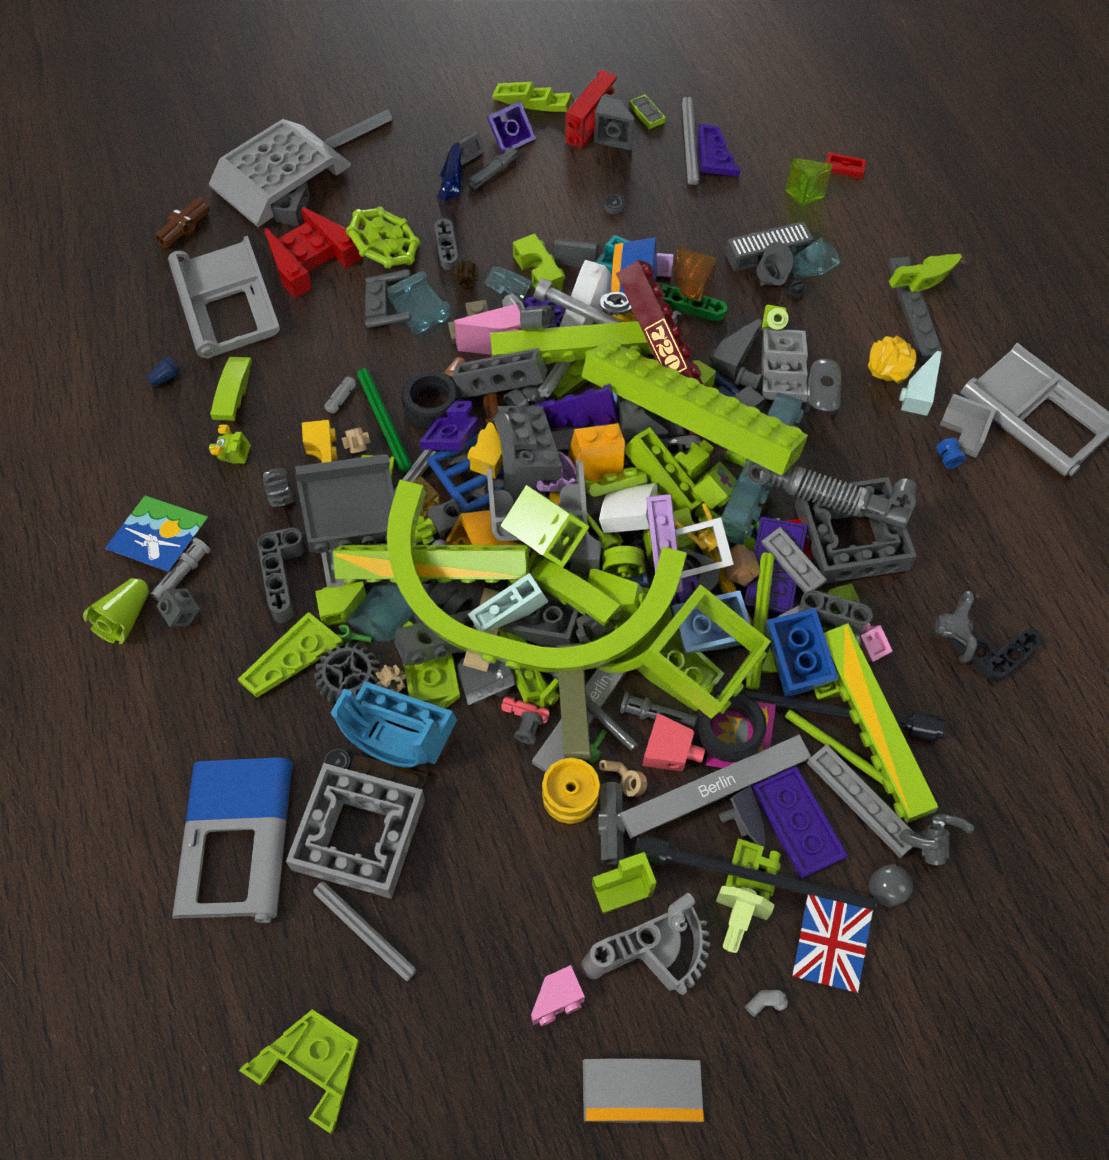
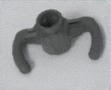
M966 591L962 594L957 609L953 614L942 613V615H937L935 622L936 634L942 637L955 638L966 645L965 653L959 656L961 663L970 662L977 649V639L971 634L973 622L968 618L969 609L974 603L972 591Z
M936 814L931 820L933 824L929 825L922 832H914L909 829L900 832L899 838L901 841L922 849V856L925 857L926 863L943 865L947 862V858H949L950 833L944 829V825L958 827L967 833H972L975 828L971 823L962 818Z

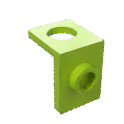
M555 678L550 685L545 682L547 688L540 695V699L531 702L539 708H548L549 705H554L560 697L558 679Z

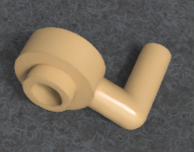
M600 761V770L617 772L622 777V791L625 795L639 797L644 794L647 788V779L642 772L629 771L621 762Z

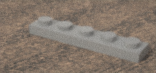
M827 744L808 760L807 764L899 858L904 856L913 847L904 843L899 838L901 831L911 829Z

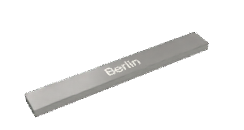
M597 669L586 684V695L602 708L626 672L608 673ZM588 710V722L590 725L595 716ZM560 720L532 760V764L544 772L555 762L565 759L562 720Z
M797 735L626 810L620 814V817L630 839L807 761L811 758V755L801 736Z

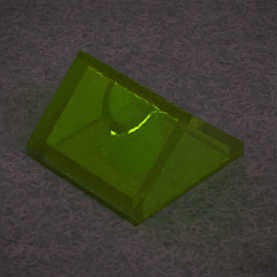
M792 158L785 190L802 208L823 198L833 164Z

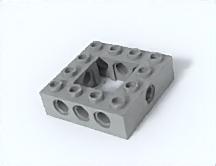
M323 763L286 863L292 871L392 899L425 802L423 790ZM343 804L386 815L384 820L385 828L380 842L376 843L374 851L377 861L365 859L361 854L356 853L354 856L337 851L336 847L331 846L330 849L327 848Z

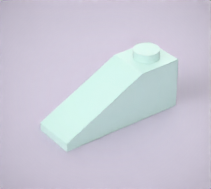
M937 351L909 380L906 388H902L899 401H903L901 410L928 415L934 399L941 358L940 351Z
M529 573L468 613L477 630L486 633L530 615L549 601Z

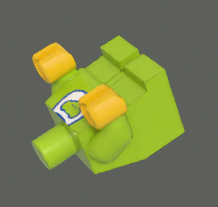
M219 425L218 432L224 435L218 437L216 444L209 445L211 454L217 455V458L221 461L246 463L251 447L249 441L242 432L232 434L229 425Z

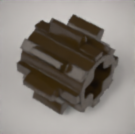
M462 260L458 263L457 267H454V281L462 286V288H472V285L479 281L476 264L470 260Z

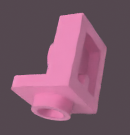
M869 623L866 631L859 634L861 648L868 662H874L892 652L881 625L871 626Z

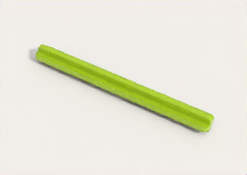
M767 552L762 553L760 560L761 573L758 577L753 627L764 636L766 635L764 627L768 617L774 554ZM763 660L753 665L756 670L746 680L747 689H759Z

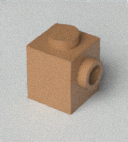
M737 544L730 550L733 565L724 567L725 575L731 582H736L745 587L761 573L755 553Z

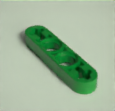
M656 282L663 290L664 294L662 297L665 304L668 303L672 309L713 321H721L725 318L727 311L725 302ZM679 296L683 300L674 301L672 297ZM700 302L703 306L694 307L692 303Z

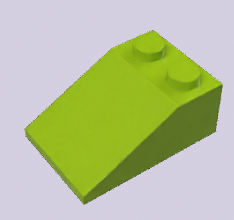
M678 630L659 652L709 694L713 686L724 675L702 652L685 653ZM645 664L636 668L650 682L692 710H698L695 705Z

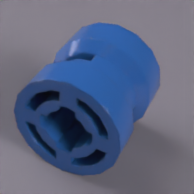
M956 438L943 440L936 447L939 456L943 457L942 462L946 469L956 468L966 461V456L959 449L960 444Z

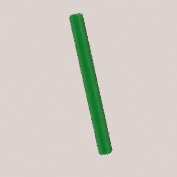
M359 369L357 371L359 381L401 473L405 474L411 469V462L368 369Z

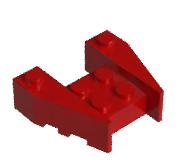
M305 207L301 208L304 224L277 239L267 228L264 229L282 284L294 298L312 289L308 271L335 256L345 268L363 259L359 255V250L351 237L347 236L346 228Z

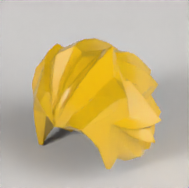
M886 336L882 341L874 342L870 351L868 367L872 376L900 384L915 368L916 353L911 348V344L906 343L900 337L892 338Z

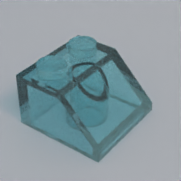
M374 586L348 618L347 622L376 641L389 642L395 638L396 630L411 618L413 612L398 586Z

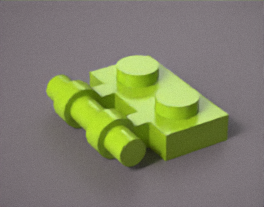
M738 839L731 864L758 870L760 867L766 870V873L776 875L781 867L779 863L781 854L771 851L769 859L762 857L764 846ZM728 875L725 884L728 887L739 889L746 887L756 890L760 893L759 896L764 897L768 901L770 896H773L775 886Z

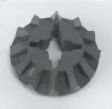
M612 292L605 294L600 299L602 312H607L608 315L614 314L618 316L621 314L626 316V313L632 312L631 305L624 293Z

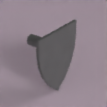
M748 786L730 798L734 808L719 813V818L722 823L735 819L741 836L749 835L756 844L764 846L765 849V832L761 812L751 786Z

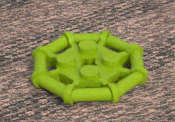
M379 206L376 209L355 210L352 221L346 229L347 236L353 240L360 256H366L388 269L396 265H411L415 261L414 256L417 248L420 246L419 238L414 235L405 218L401 219ZM383 219H385V220H387V221H389V222L395 224V226L392 225V224H390V223H388V222H386V221H384ZM359 224L364 228V230L358 229ZM402 247H407L408 251L405 252L402 250Z

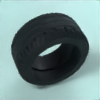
M437 371L418 373L410 378L403 387L401 394L403 411L406 418L414 426L429 430L437 418L448 417L446 411L454 402L460 401L459 389L455 381L444 373ZM431 392L443 394L448 398L443 405L432 409L421 408L414 403L421 395Z
M740 693L736 697L731 696L729 698L731 705L726 711L738 712L750 721L753 727V736L745 743L733 745L721 741L711 729L712 719L703 712H701L699 719L698 735L701 744L709 754L724 762L734 763L754 755L760 749L766 735L767 723L761 707L752 698Z

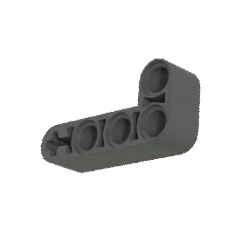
M296 528L262 534L257 541L268 606L274 620L279 623L289 622L294 616L284 560L299 557L306 550L302 534ZM282 586L279 589L274 590L275 587ZM279 602L283 603L282 609H280Z

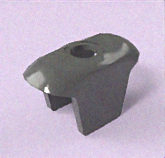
M819 359L812 364L807 383L808 396L805 402V412H810L813 406L819 410L831 411V415H836L840 408L841 367L834 360ZM828 377L833 380L834 384L829 387L824 386L821 383V379Z

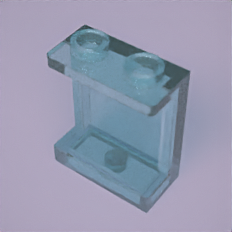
M424 271L387 288L389 303L398 314L404 312L411 314V319L404 322L414 335L426 331L428 328L451 317L449 303L447 301L442 302L429 286L428 277Z

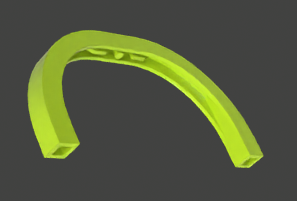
M399 480L389 514L387 529V549L395 581L412 611L425 626L449 644L463 651L482 656V661L495 664L497 660L506 663V667L514 670H520V667L555 673L592 669L607 664L638 646L658 626L674 599L687 553L662 546L652 585L640 607L619 628L596 641L574 647L549 648L530 645L465 626L442 611L428 596L421 584L414 558V537L426 491L423 485Z

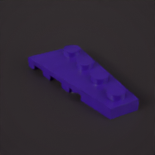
M611 384L604 385L603 389L596 391L590 389L581 395L574 396L571 394L565 396L563 400L555 401L553 399L534 405L543 406L550 428L602 426L619 422Z

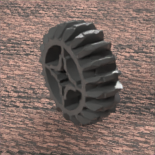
M347 642L345 648H341L337 644L336 651L333 652L328 649V657L321 656V664H316L318 672L314 674V678L317 681L316 687L320 690L321 696L323 698L327 697V701L332 704L335 701L337 702L343 689L352 691L356 697L365 681L375 685L376 682L380 681L376 672H380L381 669H379L380 662L376 660L375 654L373 652L369 653V649L366 646L360 650L359 644L356 643L351 648ZM357 662L363 664L368 669V672L363 673L362 670L358 669ZM330 677H334L335 680L339 681V688L329 683Z

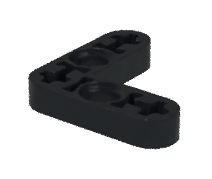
M1026 629L997 653L972 630L971 634L977 639V648L983 650L984 657L974 655L970 663L989 680L1000 682L1038 649L1042 642L1041 636L1035 630ZM948 637L950 644L961 654H964L966 646L957 639ZM1031 639L1033 641L1025 648L1021 646L1025 640ZM1007 651H1015L1019 656V660H1011L1007 656ZM1002 662L1004 664L1002 669L994 672L992 669Z

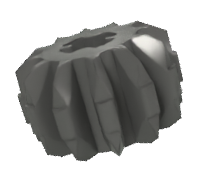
M275 468L264 472L263 483L270 505L272 507H282L292 503L294 499L286 470L284 468Z

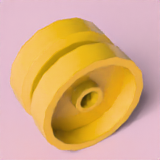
M576 758L560 759L549 767L544 774L542 797L544 807L551 817L559 822L573 824L582 822L592 815L597 807L600 789L598 775L593 767L585 761Z

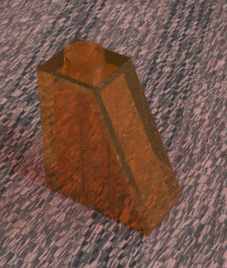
M680 247L677 248L673 267L681 296L701 301L713 278L717 258Z

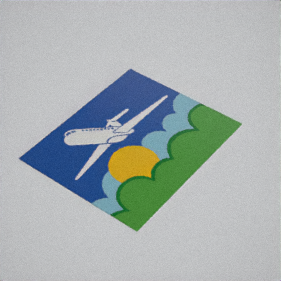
M144 496L105 549L168 572L208 517Z

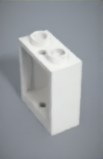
M721 518L676 529V536L712 527L721 559L717 563L683 571L681 574L682 578L733 565Z

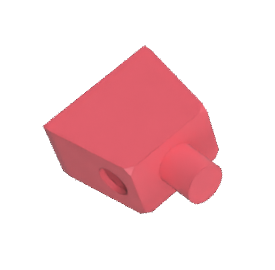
M657 714L642 766L683 771L687 759L702 763L706 748L691 744L694 735L692 729L661 714Z

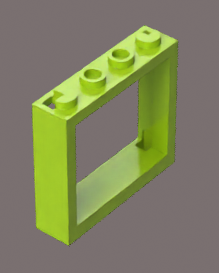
M700 584L639 660L712 719L718 712L723 714L731 705L729 698L731 696L736 697L742 690L744 685L741 682L743 679L748 680L756 670L753 665L756 662L760 663L766 657L767 653L764 650L771 641ZM695 607L750 651V654L717 699L659 653Z

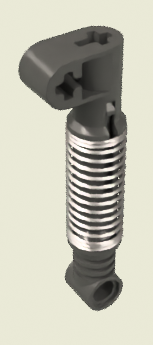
M751 461L747 470L748 480L755 485L768 484L770 481L772 486H774V483L777 484L776 487L778 488L782 485V489L787 494H792V496L798 492L797 497H800L802 494V499L807 497L809 501L812 498L813 503L818 500L817 503L823 502V506L827 503L828 508L833 505V509L838 507V511L843 509V513L848 510V514L853 512V516L859 518L866 516L905 529L918 493L917 484L910 479L897 481L889 499L872 494L867 488L860 487V489H857V485L853 488L852 483L847 486V482L841 484L842 480L838 483L836 478L832 481L831 477L826 479V475L821 477V473L817 476L816 471L811 474V470H809L806 476V468L803 470V467L799 466L790 467L782 476ZM903 495H906L904 504L900 503Z

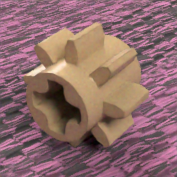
M362 427L345 431L346 437L342 438L345 449L349 448L350 453L367 450L366 444L370 443L368 432L363 433Z
M396 664L393 667L384 665L380 672H376L380 681L376 682L375 685L395 692H400L402 688L406 687L402 680L407 678L403 671H400Z

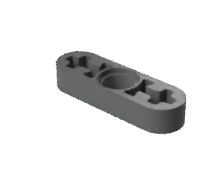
M439 219L435 222L434 228L440 265L446 270H452L459 263L453 225L448 219ZM442 228L446 229V234H443ZM443 242L452 243L447 247L441 245ZM450 254L451 257L450 261L447 260L446 255Z

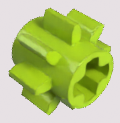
M419 516L414 542L416 544L422 542L423 545H427L434 541L432 535L436 534L437 530L430 518L424 520L423 516Z

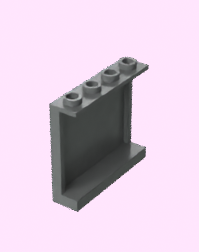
M388 454L295 466V478L309 552L324 553L329 549L337 548L339 545H374L376 542H387L388 519L395 496L389 471L390 461Z

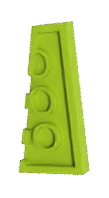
M308 612L238 678V681L257 698L318 661L321 656H326L328 649L334 651L337 644L342 646L344 642Z

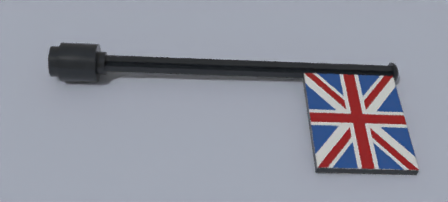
M645 835V837L638 836L634 855L645 852L650 864L664 867L665 862L675 861L807 894L792 976L858 993L872 913H875L879 907V901L876 897L871 899L673 850L674 847L669 846V840Z

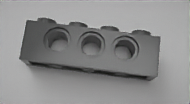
M535 348L457 364L453 379L462 398L477 397L481 394L497 393L507 389L515 390L523 386H536L544 383L547 367L540 349Z
M504 474L496 477V479H492L493 490L504 485ZM488 482L462 494L467 503L488 494ZM453 498L441 505H435L427 511L428 518L432 520L437 530V538L445 541L459 515L463 513ZM490 503L473 512L490 510Z
M474 609L449 615L470 628L474 626L468 615ZM422 622L396 630L394 644L404 666L419 665L434 658L441 659L449 654L466 652L434 634Z

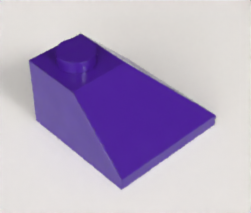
M521 101L487 116L501 153H504L511 146L517 148L536 139Z

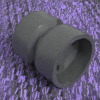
M538 385L523 386L519 390H512L503 396L506 406H531L545 402L544 396L541 397L539 395Z
M438 582L429 595L433 602L448 616L468 611L473 604V598L462 590L457 591V586L452 582Z

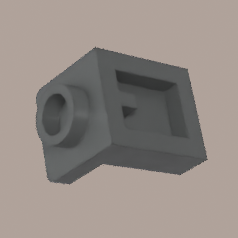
M588 614L576 619L578 624L576 634L581 643L593 642L592 637L614 628L612 619L605 626Z

